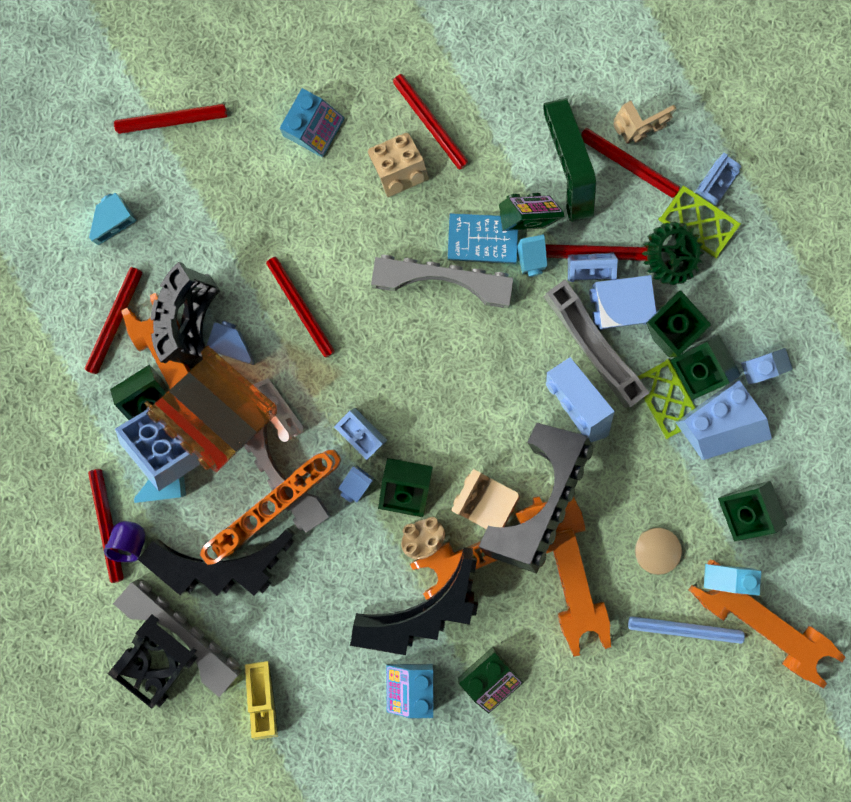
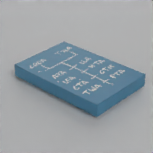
M450 213L447 260L516 264L518 230L502 231L500 216Z

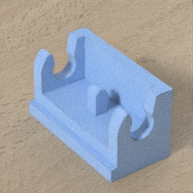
M723 153L716 160L695 193L716 207L740 172L741 165Z
M614 253L568 255V281L574 282V280L588 279L616 280L618 259Z
M356 408L350 410L334 426L366 460L387 441Z

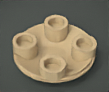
M429 517L414 524H407L403 528L404 535L401 546L405 555L412 559L427 558L437 552L442 546L445 530L435 517Z
M653 528L641 533L635 546V555L639 565L647 572L657 575L666 574L672 571L681 559V544L671 531L663 528Z

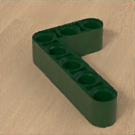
M567 98L546 102L543 104L545 120L567 180L566 210L570 222L592 218L594 217L596 176Z

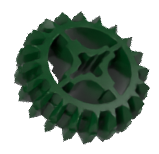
M663 223L660 227L653 229L654 233L647 236L650 242L643 244L648 248L647 251L642 253L644 256H647V260L643 264L650 265L647 272L654 273L653 279H660V283L683 284L686 280L694 278L693 273L700 271L697 265L704 263L699 258L705 253L700 251L699 247L703 243L697 242L700 235L693 234L694 228H687L685 223ZM672 235L671 240L664 246L663 243L666 238ZM683 261V264L680 267V269L675 272L676 267H678L680 262Z

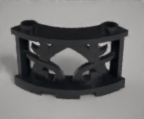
M178 262L163 279L158 299H154L151 312L154 333L151 334L160 362H178L194 369L208 357L203 340V322L210 303L220 290L211 275H204L187 268L184 263ZM184 303V310L180 326L181 328L179 329L177 325L178 309Z
M153 614L149 616L135 633V637L132 640V643L135 645L134 648L126 649L120 659L107 673L151 709L155 706L159 708L169 697L166 692L185 668L189 669L198 658L195 655L197 650L194 647L190 651L158 625L160 620ZM148 649L152 651L163 649L168 658L169 667L149 669L152 659ZM138 657L143 659V662L138 661ZM121 675L137 679L135 685L133 686ZM171 676V678L166 683L165 678ZM143 680H147L145 684L146 692H148L152 685L157 688L156 694L151 699L139 690Z

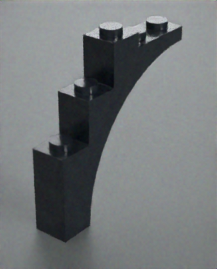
M287 528L271 544L258 552L238 559L222 560L209 565L203 559L182 554L157 539L152 541L137 560L180 596L186 592L190 594L199 584L196 581L197 579L216 596L222 592L226 594L235 584L233 579L255 596L259 591L263 594L271 585L269 579L272 577V574L266 568L268 567L271 570L279 561L277 555L283 549L286 552L295 542L292 539L295 533Z
M463 548L460 561L451 578L436 594L426 601L395 613H356L350 646L406 655L407 646L412 647L414 636L438 640L439 631L444 632L445 621L470 625L471 616H476L478 602L474 601V592L471 591L473 579H469L470 572L475 573L477 558H473V548Z

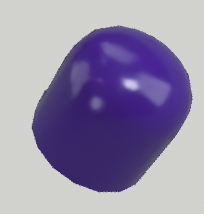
M122 521L116 524L104 548L106 557L117 562L137 561L146 539L144 528L131 521ZM110 548L124 550L131 553V555H123Z

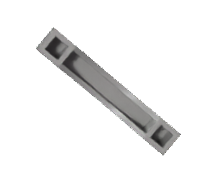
M381 255V258L375 257L371 281L372 288L396 291L405 285L417 281L444 280L468 289L484 305L501 308L509 307L513 278L508 277L509 274L495 272V275L485 274L486 271L482 269H472L471 272L464 271L463 267L456 265L444 268L440 267V264L436 262H427L425 265L418 264L417 260L410 258L398 261L394 260L395 257L390 255Z
M566 279L543 296L625 408L631 407L649 394L637 375L622 361L602 336L585 310L580 298Z
M251 400L234 411V413L257 432L244 448L248 453L252 452L257 459L254 461L257 468L261 472H266L270 478L267 482L271 489L274 490L286 478L277 468L270 453L267 439L268 419L256 401ZM286 486L285 493L288 497L292 498L293 490ZM305 493L286 509V511L291 510L295 516L293 522L300 531L303 529L305 533L331 516L319 496Z
M138 579L131 582L113 604L130 619L147 620L153 614L160 620L159 625L168 628L178 635L189 647L190 651L194 647L197 650L195 655L198 657L196 662L200 671L201 682L220 697L241 673L242 670L239 668V663L232 657L227 658L221 653L222 649L218 644L213 641L210 643L205 639V634L200 628L192 627L186 622L187 618L180 611L175 612L169 607L170 603L166 598L154 594L151 591L152 587L150 584Z

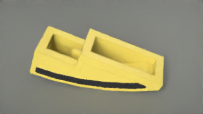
M269 662L245 664L251 738L260 740L278 737L276 707Z

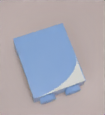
M651 275L595 282L592 285V289L589 290L590 301L595 304L596 311L592 313L593 323L598 326V330L638 324L647 325L646 322L656 313Z

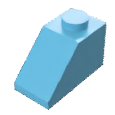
M117 193L104 196L101 202L96 205L89 238L97 245L102 244L137 221L123 198Z
M544 234L521 239L517 246L522 275L528 274L529 277L541 275L542 271L547 267Z
M184 475L160 491L148 480L135 496L134 503L186 496Z
M705 564L704 588L731 593L760 595V570Z

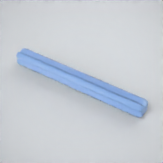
M633 616L629 617L628 628L636 631L739 644L744 643L745 633L736 629Z

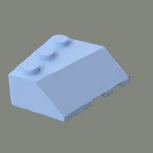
M571 357L548 371L546 380L548 390L553 395H556L561 406L571 417L581 434L588 436L590 442L609 436L615 411Z
M740 380L729 383L675 422L702 460L772 439L766 416Z
M156 404L115 428L120 445L158 491L190 472L202 462L199 457L205 450L161 411ZM200 432L212 444L215 443V437Z

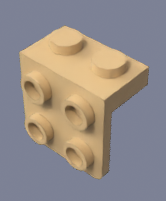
M629 101L622 105L616 115L614 128L619 135L622 134L626 144L633 140L637 143L647 137L646 133L651 130L658 132L665 128L667 122L673 118L672 115L677 108L675 105H672L642 121L632 101Z
M408 133L398 135L367 151L380 177L387 198L429 180L424 160Z
M473 469L466 477L461 493L456 496L451 511L487 529L488 525L505 527L520 499V495L516 491Z

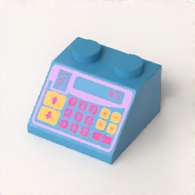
M302 88L281 124L280 130L285 138L323 158L345 117L322 98Z
M433 664L386 665L388 713L406 718H433Z

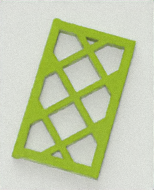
M683 185L658 220L662 223H670L666 220V217L670 212L678 211L679 221L683 223L682 210L695 207L697 221L685 224L687 226L698 224L700 237L697 239V242L703 243L699 248L714 258H718L719 253L741 223ZM685 192L694 198L695 204L681 206L680 197ZM705 205L714 211L715 217L701 220L699 206ZM720 219H726L733 224L729 232L721 233ZM715 221L717 234L703 236L702 223ZM718 238L719 246L715 251H712L705 246L704 240Z
M666 359L665 362L637 377L640 380L645 377L654 379L649 394L643 398L664 437L668 439L681 432L676 424L675 429L668 433L663 424L664 418L678 421L683 417L685 407H690L691 410L696 407L669 359ZM668 366L673 375L671 380L659 377L660 370L663 367ZM657 380L670 384L667 396L654 393ZM674 385L679 386L683 393V402L670 398ZM652 397L665 400L662 413L656 411L651 402ZM669 401L682 405L678 418L666 415Z

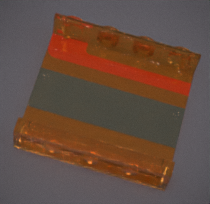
M207 345L201 351L203 360L153 406L148 401L144 404L148 410L146 414L154 423H162L165 426L163 430L172 439L177 437L182 442L180 444L181 447L188 454L195 453L199 457L197 461L206 470L211 468L217 473L277 414V408L269 398Z

